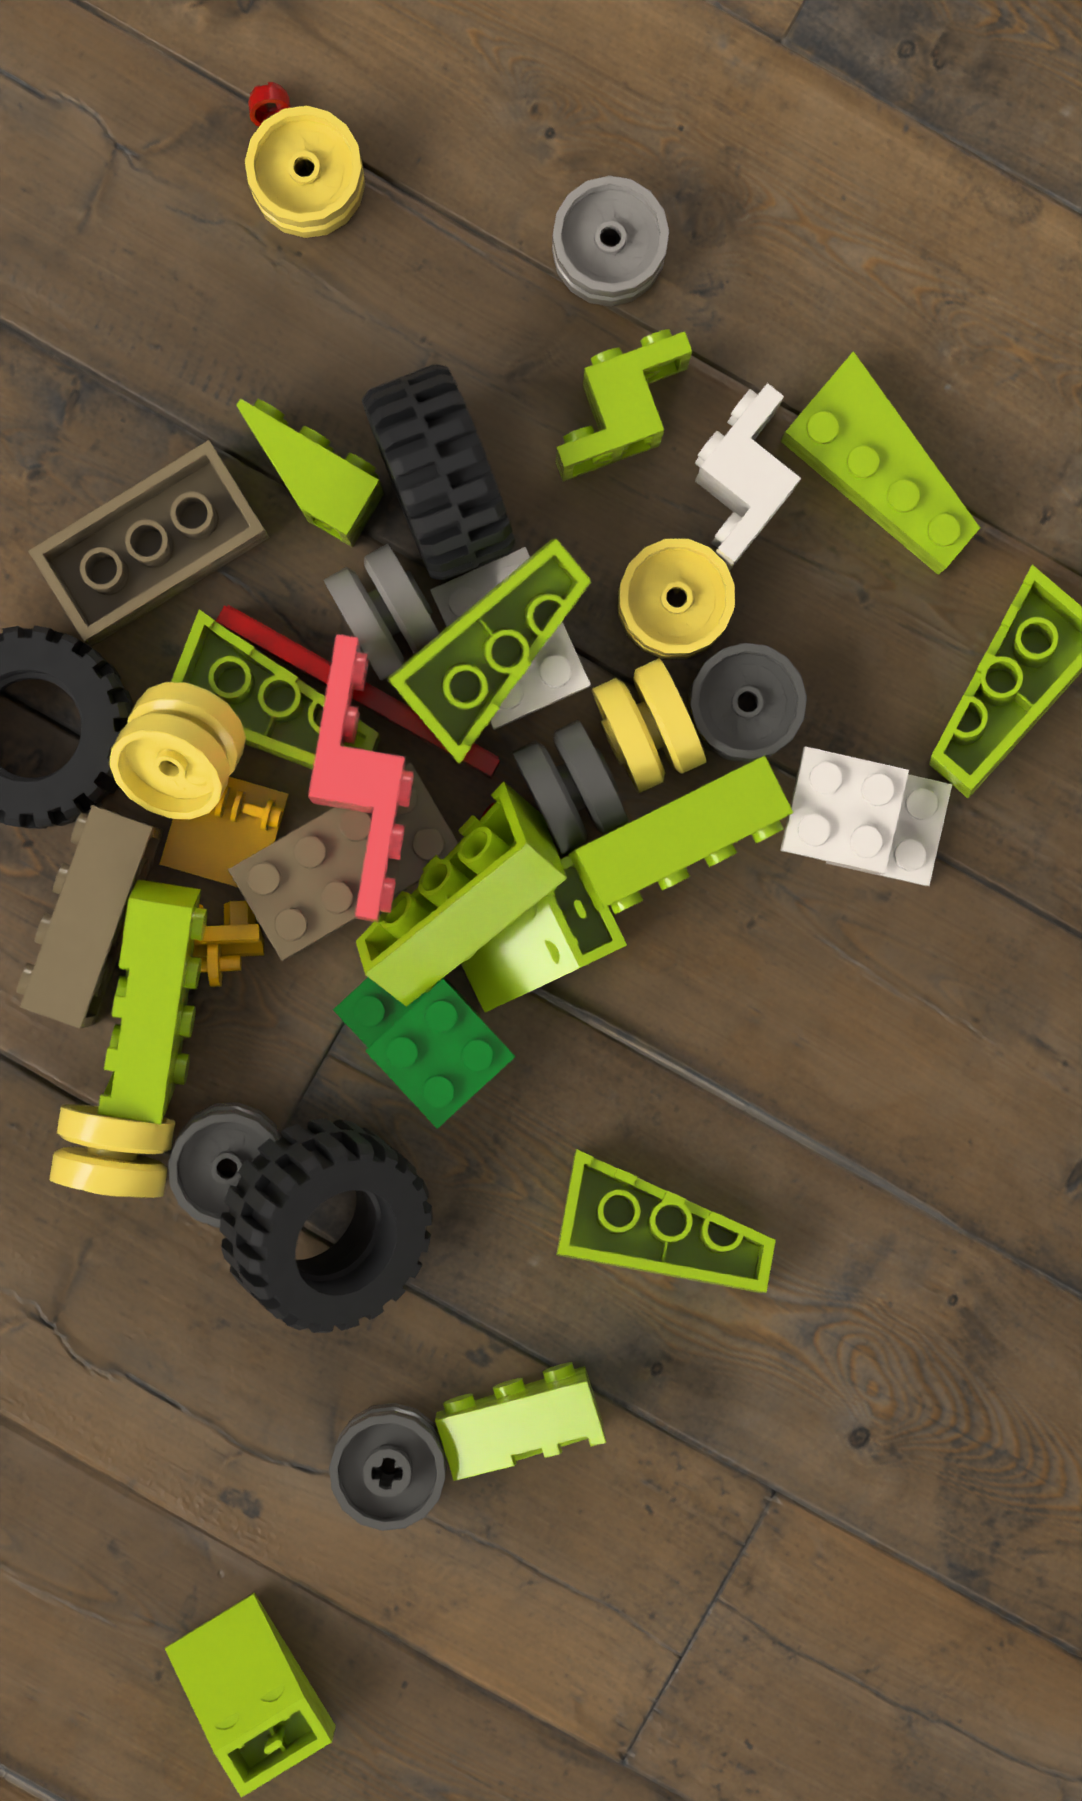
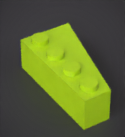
M854 351L789 426L780 440L938 575L950 565L980 529L977 522Z
M551 539L387 677V679L456 761L460 763L481 731L488 725L502 702L518 680L522 678L532 664L531 662L546 641L550 639L591 580L559 541Z
M1033 564L931 755L929 765L968 799L1082 673V606Z
M763 756L569 853V856L596 910H601L610 905L614 914H617L643 901L639 890L655 882H658L661 890H665L690 877L687 866L705 858L710 867L737 853L733 843L749 835H752L755 843H758L784 830L780 820L794 812L766 757Z
M504 781L491 794L497 802L480 820L472 815L458 830L464 837L444 859L435 855L422 869L424 872L415 891L411 895L402 891L393 900L391 913L382 912L379 922H373L356 941L365 975L406 1007L423 993L430 991L439 980L459 964L470 959L479 948L499 932L510 927L519 916L543 897L550 895L559 884L567 879L543 815Z
M138 879L129 896L119 968L126 970V976L121 975L119 978L112 1010V1016L114 1018H121V1023L115 1024L110 1046L107 1048L104 1070L113 1071L104 1094L100 1095L98 1115L161 1124L176 1085H185L190 1054L181 1053L183 1037L190 1038L192 1035L196 1013L195 1006L187 1005L189 989H197L202 963L201 958L193 957L195 940H203L207 922V909L199 908L201 889Z

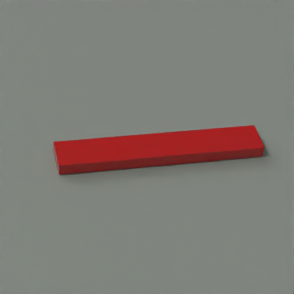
M224 605L216 619L217 623L245 641L328 687L332 664L330 661L234 607ZM367 682L365 683L364 691L354 690L352 701L453 757L413 708ZM475 743L471 745V748L461 761L492 779L500 765L497 755Z

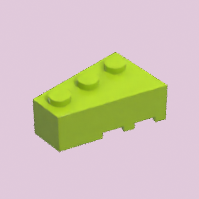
M572 1362L563 1363L544 1370V1379L524 1385L523 1378H516L495 1385L493 1387L494 1395L474 1400L473 1394L470 1393L443 1402L444 1410L436 1412L435 1422L453 1480L457 1481L512 1467L517 1464L516 1461L541 1453L544 1454V1458L559 1455L562 1453L561 1447L585 1439H589L590 1446L606 1443L604 1425L586 1367L574 1369Z

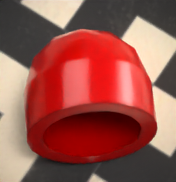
M268 82V85H257L249 96L250 119L258 127L272 115L283 109L291 108L287 91L275 82ZM267 103H275L276 106L268 108Z

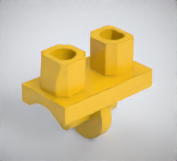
M229 901L225 903L224 925L206 926L203 940H195L193 957L202 959L200 973L208 972L210 987L222 986L223 972L241 971L242 956H264V939L260 925L256 923L255 915L247 901Z

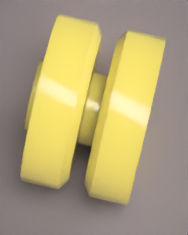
M310 106L283 109L264 120L250 139L245 158L249 187L265 219L282 232L303 238L328 235L347 224L359 208L365 188L359 145L348 126L329 111ZM302 168H306L309 173L314 168L313 173L307 177L297 175V172Z
M664 539L645 547L628 564L618 590V616L626 635L642 651L661 659H687L706 651L725 631L735 608V584L726 563L710 547L691 539ZM671 589H673L675 595L681 590L686 594V600L682 607H672L667 602V593Z
M660 658L635 669L633 681L641 701L639 704L635 703L625 683L617 678L592 688L595 702L603 719L601 725L618 763L624 765L638 794L664 781L665 771L657 752L659 748L663 749L673 769L681 774L707 762L687 709Z
M164 682L148 688L138 699L128 718V724L120 732L112 747L109 765L118 786L128 798L147 811L172 819H193L208 814L219 802L228 784L229 776L235 770L243 754L246 736L241 720L231 707L209 690L189 683Z
M61 1105L57 1134L64 1140L88 1146V1148L65 1147L55 1151L50 1181L59 1185L108 1196L164 1197L168 1168L158 1160L137 1155V1153L162 1154L171 1150L175 1121L163 1118L161 1124L98 1115L99 1106Z

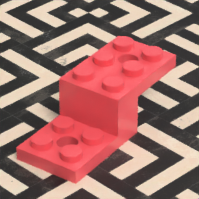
M337 634L309 798L313 804L373 814L355 916L357 919L379 922L380 912L391 913L396 881L386 877L389 859L400 860L405 825L396 824L399 806L409 807L414 772L405 770V757L344 747L345 742L355 744L360 712H358L359 707L351 706L354 690L364 691L369 660L367 659V653H361L358 638Z

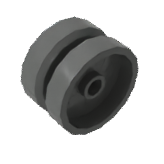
M742 643L720 650L703 664L689 688L687 712L700 742L707 750L724 760L749 763L763 756L766 758L770 757L793 740L804 721L807 695L801 674L786 656L766 645ZM746 693H751L756 697L752 705L755 709L754 711L744 712L739 708L737 701L740 695L743 697Z
M579 720L554 731L553 742L563 763L555 767L545 746L536 740L512 752L531 795L563 856L587 844L588 834L578 813L579 811L586 809L597 831L604 835L629 823L616 793L619 789L599 748H594Z
M239 1102L216 1103L196 1112L181 1128L168 1161L169 1185L178 1204L195 1220L220 1228L222 1212L229 1211V1206L224 1202L230 1185L236 1186L241 1178L237 1173L246 1159L251 1163L260 1154L257 1148L269 1138L274 1142L282 1138L277 1125L261 1110ZM222 1159H231L236 1163L237 1171L233 1173L230 1167L222 1171L218 1167L219 1162Z
M398 1403L373 1405L353 1416L341 1431L329 1466L331 1489L342 1510L360 1525L381 1531L404 1529L425 1518L438 1502L446 1478L447 1458L435 1423L419 1410ZM384 1458H391L396 1460L395 1467L399 1468L393 1472H387L382 1469L381 1465Z

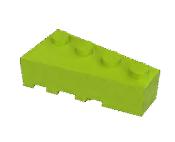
M199 609L171 682L189 683L209 690L225 701L241 720L246 736V745L313 770L326 697ZM359 720L355 744L345 742L344 747L376 752L381 739L378 732Z
M576 1149L556 1255L752 1292L766 1293L776 1240Z

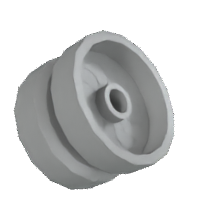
M605 176L584 182L567 195L556 213L552 238V254L557 274L572 293L588 303L616 306L633 302L651 289L663 270L669 237L665 211L651 191L632 179ZM604 236H615V244L617 245L613 247L604 245Z
M388 543L364 558V567L376 587L374 590L367 593L355 571L347 567L323 580L353 634L359 639V644L364 653L368 654V660L380 681L389 677L404 664V657L392 636L401 632L412 652L416 654L439 634L430 617V614L433 612L410 571L405 572Z

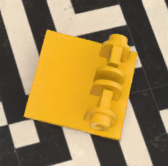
M229 777L228 784L219 802L208 814L193 819L172 820L159 865L238 887L228 869L275 842L289 794Z

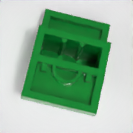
M445 976L430 991L423 993L407 1007L368 977L333 1009L367 1046L365 1052L437 1129L515 1058L512 1051L480 1018V1014Z

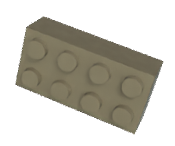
M208 440L28 552L83 641L93 647L270 537L219 454Z
M412 763L405 766L406 771L414 772L409 807L399 806L396 824L405 825L400 860L389 859L386 877L396 881L394 897L419 883L424 872L422 869L435 855L444 859L458 844ZM334 807L228 869L281 961H286L357 919L355 913L373 814Z
M93 805L89 815L85 813L79 815L71 836V843L77 844L75 854L70 865L67 863L61 865L53 886V893L59 895L57 904L52 915L44 914L37 929L35 943L41 945L38 957L34 965L26 964L17 986V993L23 995L20 1008L79 1029L95 1025L121 953L129 896L138 879L147 881L165 831L164 829Z

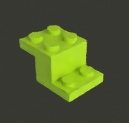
M670 329L661 330L641 339V348L622 354L619 347L601 352L590 359L592 366L584 369L583 388L599 432L595 433L593 426H587L563 436L565 443L556 447V465L562 481L660 446L664 427L648 384L687 370L692 349L685 331L672 336Z

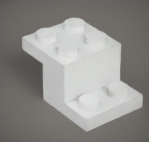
M768 383L759 394L750 389L731 412L732 416L727 422L732 428L725 436L717 430L697 455L698 459L695 462L700 467L695 482L733 511L711 542L718 548L716 554L726 563L729 571L790 496L801 479L754 441L775 415L784 398L781 393Z
M526 547L431 589L430 591L446 627L530 558ZM563 622L560 623L550 639L546 641L531 662L530 667L522 678L518 680L490 720L494 730L591 687Z
M805 746L790 805L794 813L788 815L780 851L824 860L827 864L930 886L952 784L909 775V770Z

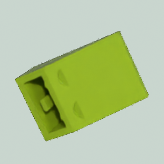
M240 399L236 406L306 520L353 548L384 495L378 480L379 476L375 473L376 468L352 453H348L345 460L332 453L334 449L329 446L331 442L306 426H303L299 433L288 427L289 423L283 419L285 415L270 404L257 399L252 406Z
M570 856L560 860L567 876L566 880L559 884L550 895L543 897L519 916L510 927L499 932L479 948L470 959L461 963L484 1013L627 946L609 907L596 910Z
M255 1592L165 1647V1651L214 1754L241 1798L332 1743L336 1728L335 1723Z

